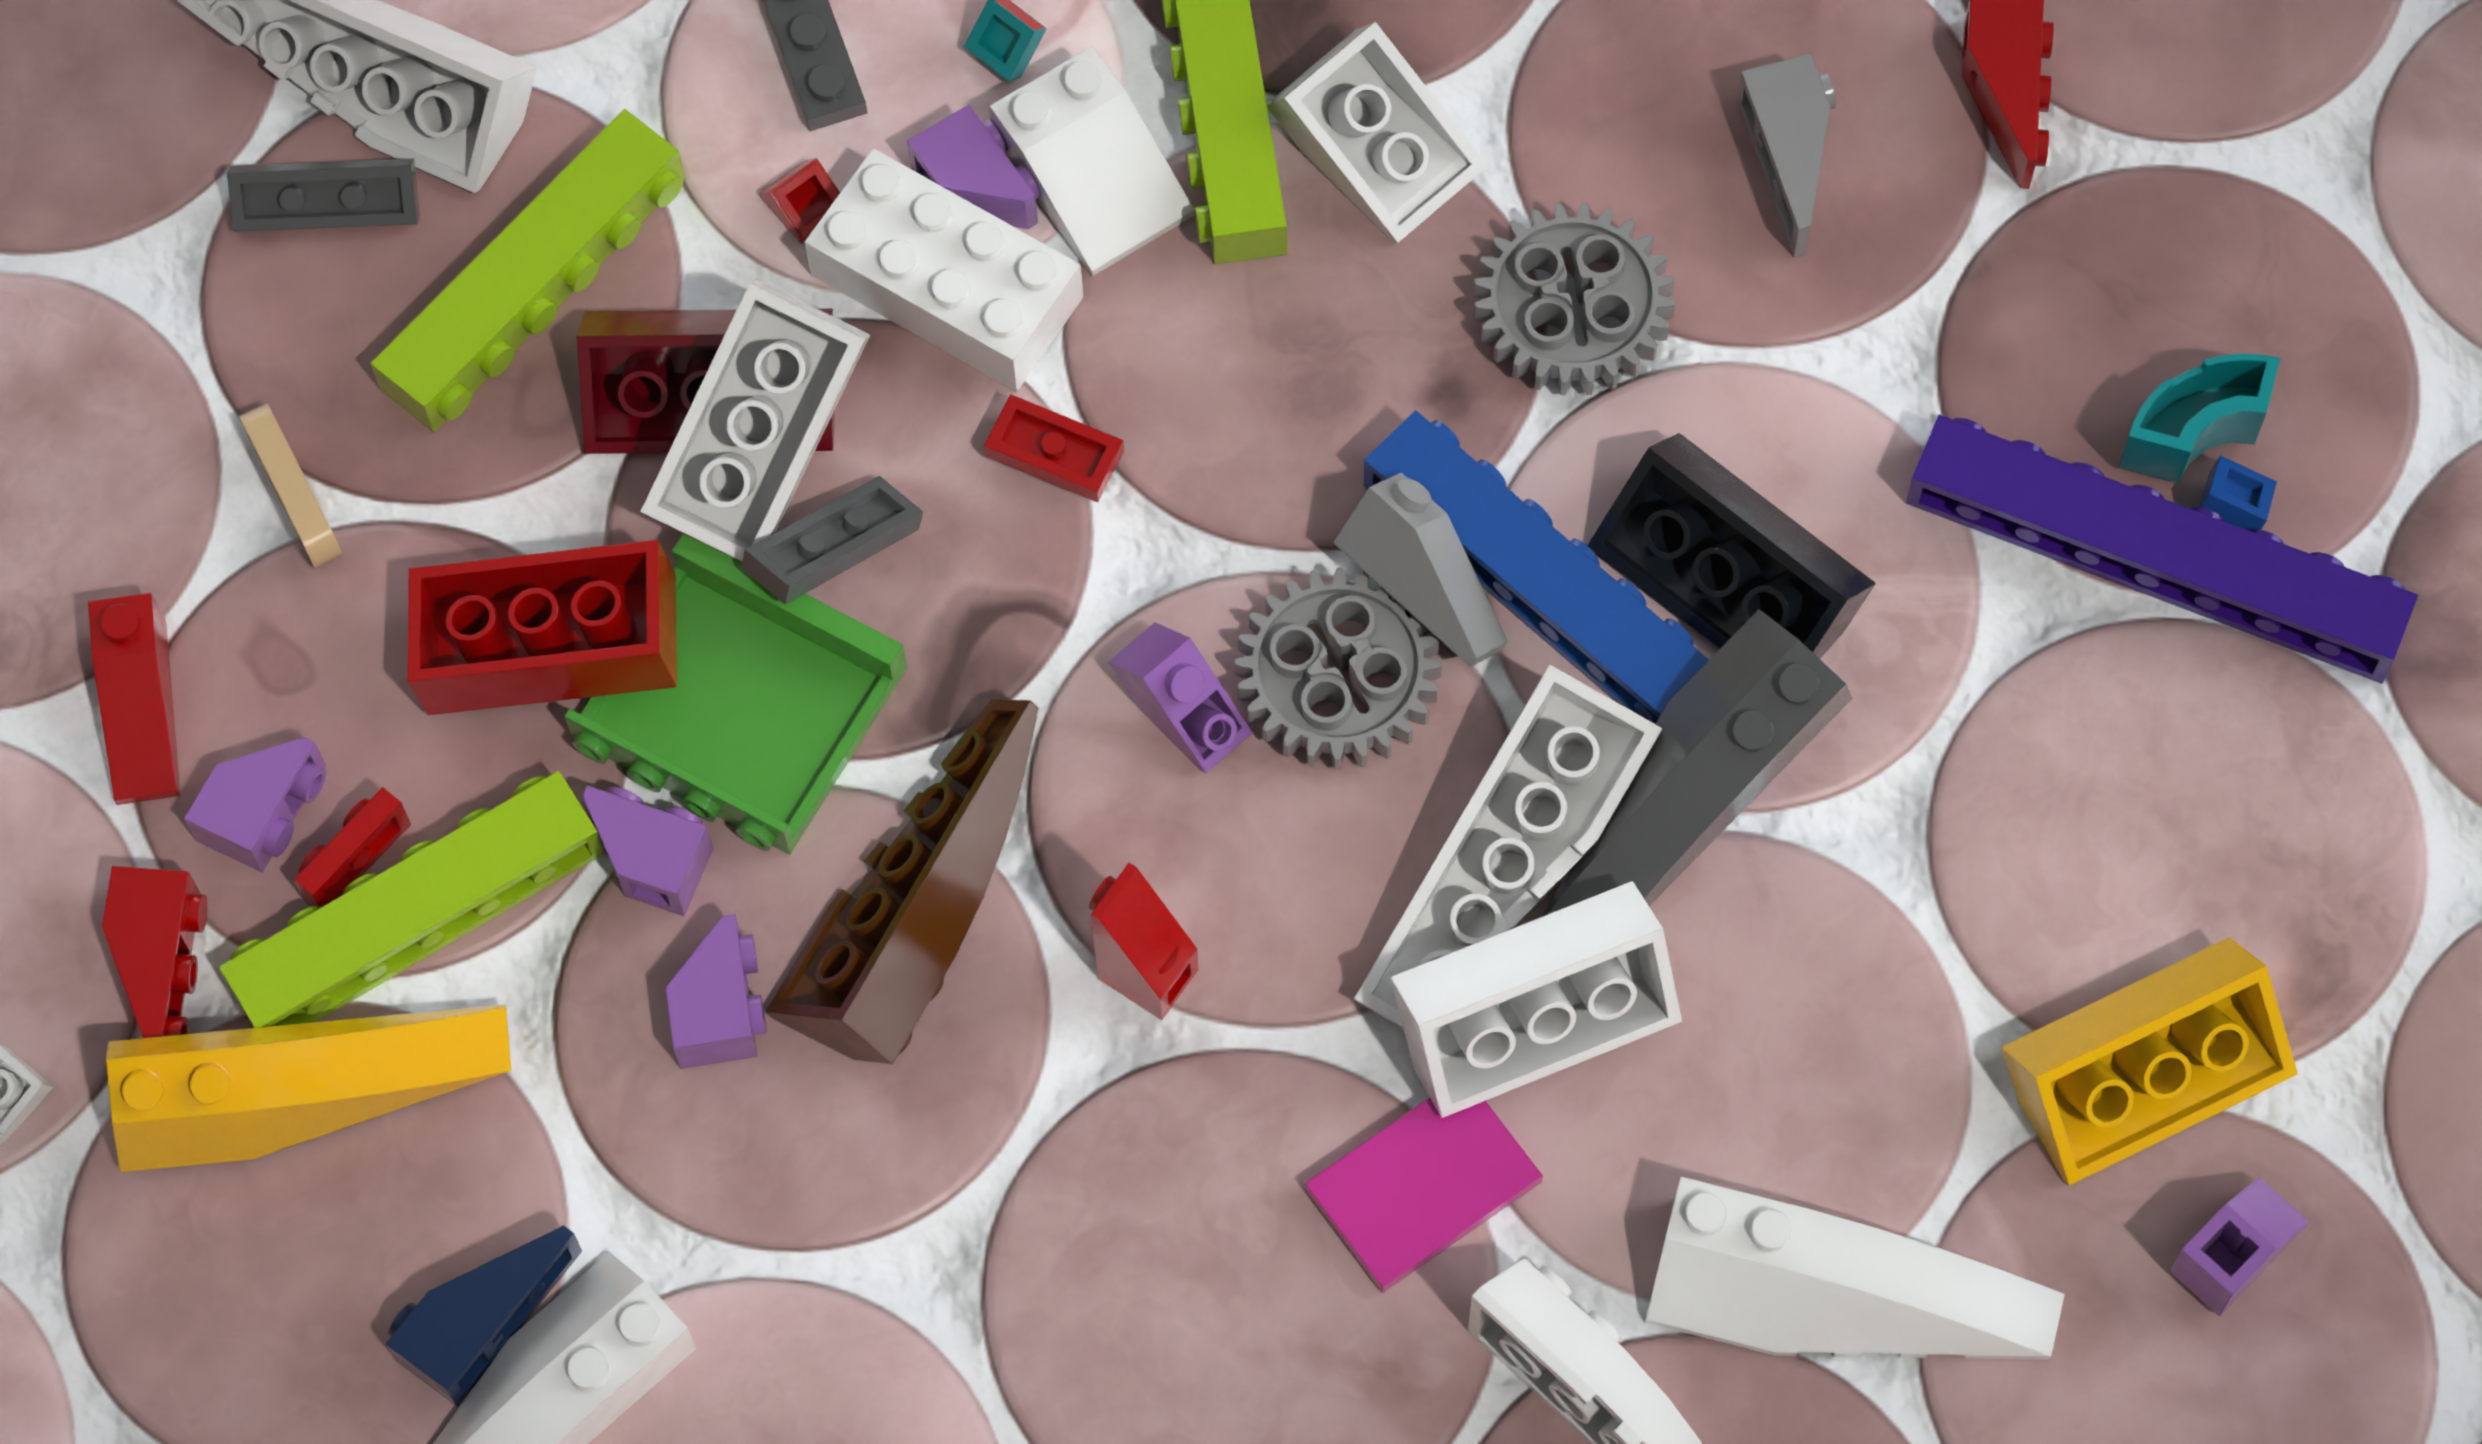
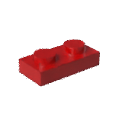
M1012 394L1009 395L984 444L986 457L1095 502H1099L1124 452V440Z
M382 787L371 799L364 798L352 807L344 819L343 829L326 846L324 844L319 845L308 853L299 867V875L294 879V882L304 901L310 907H323L342 896L345 888L351 882L363 876L411 826L400 800Z

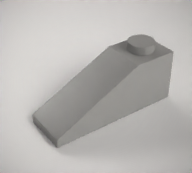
M1812 53L1741 71L1737 96L1739 108L1793 257L1806 254L1830 109L1836 107V97L1831 79L1827 73L1819 74Z
M1402 472L1369 487L1333 543L1468 666L1472 667L1502 651L1508 640L1448 514L1431 499L1430 493L1423 485L1407 478Z

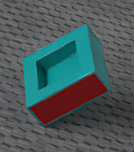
M988 0L963 47L1007 81H1012L1022 77L1047 28L1011 0Z

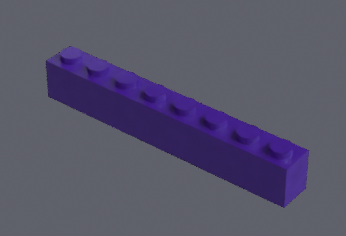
M1938 415L1913 474L1906 504L2381 684H2383L2395 659L2418 598V594L2405 590L2404 586L2393 578L2383 575L2368 576L2345 567L2339 559L2332 555L2321 552L2309 554L2285 545L2281 538L2268 531L2245 530L2224 522V519L2212 510L2202 507H2192L2189 509L2164 499L2161 493L2151 487L2144 485L2128 486L2105 477L2098 468L2082 462L2070 464L2048 456L2039 446L2024 440H2014L2011 442L1987 433L1980 424L1966 418L1950 419Z

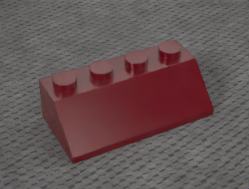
M833 308L819 309L833 316ZM736 310L585 311L576 336L584 454L669 453ZM835 410L815 451H833Z

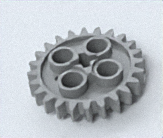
M1583 202L1578 209L1576 217H1568L1562 203H1556L1554 219L1548 221L1537 209L1531 210V227L1529 229L1512 220L1509 223L1508 236L1510 241L1496 236L1492 239L1491 254L1494 257H1481L1479 274L1483 277L1477 278L1474 281L1473 297L1480 299L1475 302L1474 319L1485 322L1481 326V340L1483 343L1498 341L1494 348V360L1498 363L1514 357L1512 376L1517 379L1531 369L1536 372L1535 389L1538 390L1547 383L1550 377L1558 379L1560 395L1567 394L1571 381L1579 380L1586 395H1592L1594 378L1602 377L1611 389L1617 388L1618 369L1620 368L1634 378L1637 377L1640 369L1638 356L1651 361L1655 360L1658 348L1655 340H1667L1670 323L1666 319L1673 318L1675 300L1668 298V296L1673 294L1674 277L1662 275L1666 271V255L1649 256L1653 249L1654 238L1652 235H1647L1634 241L1632 239L1635 227L1633 219L1624 222L1619 228L1612 226L1613 209L1607 208L1598 220L1590 219L1588 204ZM1565 251L1569 252L1573 259L1576 299L1579 304H1582L1581 327L1587 342L1585 346H1579L1576 343L1573 328L1572 300L1570 294L1565 293L1567 272L1561 255ZM1599 261L1609 264L1613 269L1605 273H1598L1590 270L1586 265ZM1541 269L1549 272L1552 277L1543 281H1537L1528 278L1525 273L1530 270ZM1604 316H1611L1619 319L1623 325L1616 328H1605L1599 325L1596 320ZM1543 324H1552L1562 332L1555 336H1544L1537 333L1534 329Z
M1342 568L1336 569L1332 584H1324L1316 570L1310 571L1308 589L1302 590L1291 579L1286 581L1287 599L1285 601L1272 594H1266L1265 609L1268 616L1254 612L1249 614V629L1254 634L1239 635V651L1246 656L1235 659V675L1245 678L1237 684L1239 700L1252 701L1247 707V720L1249 723L1267 719L1262 728V739L1265 742H1269L1283 735V755L1287 758L1295 753L1300 746L1307 748V763L1310 767L1316 764L1321 753H1329L1334 770H1340L1344 754L1353 753L1361 768L1366 767L1367 749L1375 747L1386 759L1391 757L1390 738L1392 736L1404 743L1410 744L1412 742L1413 729L1408 721L1426 725L1429 709L1423 703H1434L1438 700L1439 686L1431 682L1441 678L1442 662L1431 658L1438 653V637L1424 636L1429 629L1416 617L1409 618L1411 613L1398 601L1394 603L1391 600L1392 596L1383 587L1380 586L1376 591L1369 589V575L1365 571L1360 574L1355 585L1346 584ZM1356 621L1362 624L1366 630L1356 636H1344L1338 633L1335 627L1341 622ZM1310 624H1316L1325 636L1327 648L1337 667L1341 670L1349 668V686L1359 701L1369 709L1367 713H1360L1356 709L1341 672L1336 667L1327 669V649L1322 641L1320 642L1316 634L1308 628ZM1299 649L1306 652L1311 658L1300 665H1289L1279 657L1285 651ZM1387 672L1392 674L1398 681L1392 686L1377 688L1370 685L1366 678L1372 673ZM1327 700L1337 703L1342 710L1334 716L1321 717L1314 714L1310 708L1317 702Z

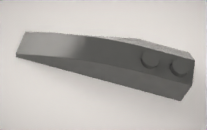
M1758 609L1667 703L1656 722V725L1661 727L1662 731L1599 840L1568 871L1542 917L1631 881L1634 882L1648 906H1650L1853 699L1846 683L1799 639Z

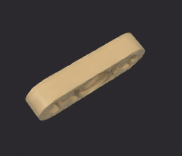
M266 403L240 415L239 419L313 567L316 568L343 555L269 405Z

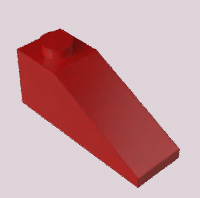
M151 592L88 601L92 662L114 801L117 805L180 796L166 620Z

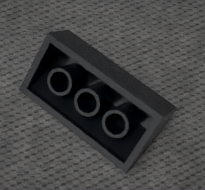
M1680 433L1648 447L1587 545L1719 649L1759 609L1799 639L1820 659L1844 633L1876 584Z

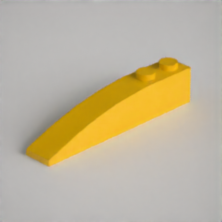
M506 1004L108 1041L106 1055L112 1126L120 1172L256 1159L511 1071Z

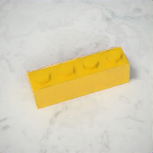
M2230 937L2001 1047L2018 1102L2063 1181L2069 1186L2298 1075L2267 966Z

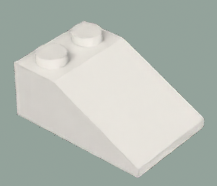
M1376 22L1354 30L1267 103L1268 110L1301 152L1394 244L1399 243L1488 167Z
M1093 46L989 106L991 121L997 126L1007 145V151L1004 153L1015 168L1022 164L1029 170L1041 194L1036 200L1092 277L1195 216L1192 204L1127 91Z

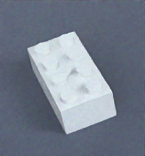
M874 148L805 241L811 276L1015 392L1020 389L1084 298L1081 264Z
M758 279L750 282L640 512L743 561L745 549L776 533L868 342L870 334Z
M1633 881L1391 977L1414 1071L1441 1118L1682 1022L1663 927Z

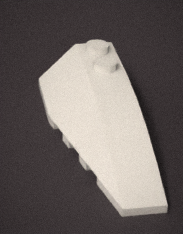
M177 0L236 46L244 44L266 62L263 66L279 79L285 80L289 78L312 96L310 102L328 116L335 113L357 130L355 136L369 147L396 159L414 158L416 168L475 193L481 190L523 124L537 70L536 66L378 0Z
M1549 665L1354 1000L1403 1028L1391 977L1512 929L1599 840L1660 735L1662 728Z
M1680 1177L1645 1323L1773 1356H1797V1353H1833V1357H1860L1861 1354H1899V1358H1927V1355H1961L1964 1359L2050 1360L2065 1294L1990 1265L1875 1227L1808 1208Z
M608 1252L506 1341L433 1444H589L697 1348L688 1327L646 1281Z
M1523 1258L1482 1285L1472 1295L1468 1332L1588 1443L1702 1444L1671 1400L1618 1343L1621 1336L1616 1328L1600 1313L1592 1310L1587 1315L1568 1298L1572 1293L1570 1288L1549 1267L1542 1266L1537 1270L1528 1260Z

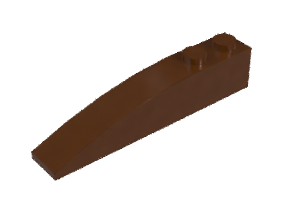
M990 700L941 762L943 770L947 773L940 783L931 785L923 792L919 791L903 812L911 820L889 847L879 841L864 860L872 869L852 895L841 889L830 903L765 1011L771 1018L853 1060L893 1064L897 1056L906 1049L912 1038V1030L926 1006L943 986L944 976L955 959L984 898L1004 845L1024 778L1039 709L1031 700Z

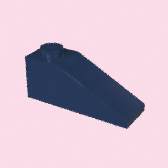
M563 1225L428 1291L417 1305L413 1302L406 1305L393 1320L388 1331L391 1337L385 1344L395 1361L458 1407L481 1378L506 1341L524 1325L581 1254L582 1249L574 1232Z

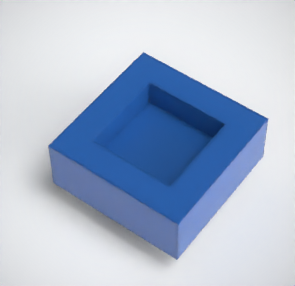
M2220 455L2209 472L2200 507L2216 512L2224 519V522L2248 531L2261 530L2268 518L2277 481Z

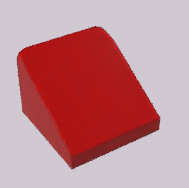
M813 158L804 161L759 194L767 206L801 244L809 237L838 197L840 191L819 160Z

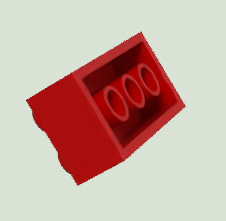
M659 540L409 568L407 682L428 716L676 688V574Z

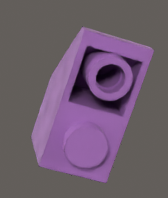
M970 105L963 107L907 140L911 170L1013 227L1030 229L1038 224L1036 198L1040 197L1041 194L1036 181L1024 165L1021 164L1016 168L1004 153L1007 151V145L997 126L990 119L982 123Z
M1154 622L1108 662L1138 708L1204 773L1210 771L1253 733L1190 637Z
M303 737L217 764L184 817L195 840L263 873L272 856L279 857L289 845L294 831V824L292 822L304 802L311 803L322 789L326 777V770L324 769L326 764L316 743Z
M587 785L582 797L588 815L598 832L603 849L624 895L685 916L713 850L707 826L702 825L703 821L697 815L682 808L668 807L666 812L644 805L643 800L639 796L626 789L611 786L608 787L607 791H603Z
M735 914L720 918L666 986L673 1049L680 1069L758 1057L755 1035L767 1033L761 995L750 996L747 974L758 973L753 934L741 936Z
M2259 1177L2228 1201L2181 1249L2170 1272L2218 1316H2221L2306 1228L2309 1221Z

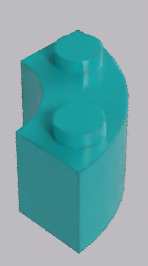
M2248 353L2216 356L2203 360L2201 366L2186 371L2172 380L2170 378L2165 380L2153 391L2140 408L2131 427L2118 468L2180 483L2188 465L2207 449L2227 443L2255 445L2267 414L2281 358Z

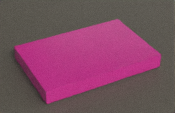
M1428 1098L1306 1182L1305 1191L1380 1291L1384 1293L1542 1182L1543 1175L1486 1101L1441 1118L1431 1098Z

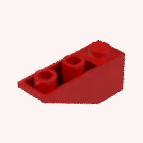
M1969 0L1964 20L1961 76L2019 187L2029 189L2035 166L2045 167L2048 156L2049 130L2038 129L2039 112L2047 113L2049 110L2051 76L2041 75V58L2050 59L2054 23L2043 21L2044 0Z
M1128 863L1117 879L1108 876L1103 880L1089 903V909L1093 911L1091 913V931L1093 932L1098 980L1160 1020H1163L1199 970L1197 947L1139 869L1133 864Z
M112 866L102 929L142 1037L151 1038L188 1034V1021L186 1017H182L185 994H193L196 988L198 962L197 957L191 954L195 933H202L205 929L208 911L207 897L205 894H201L189 871Z

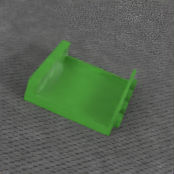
M683 533L672 550L676 566L674 572L676 574L677 687L591 697L581 714L569 708L564 717L572 740H574L572 744L580 753L597 763L604 764L607 759H610L627 768L628 776L647 790L659 793L663 787L683 798L682 804L698 817L710 822H714L716 817H719L738 827L736 830L738 835L754 847L769 851L774 846L790 855L905 673L907 665L903 644L807 594H803L791 602L783 604L741 568L742 561Z

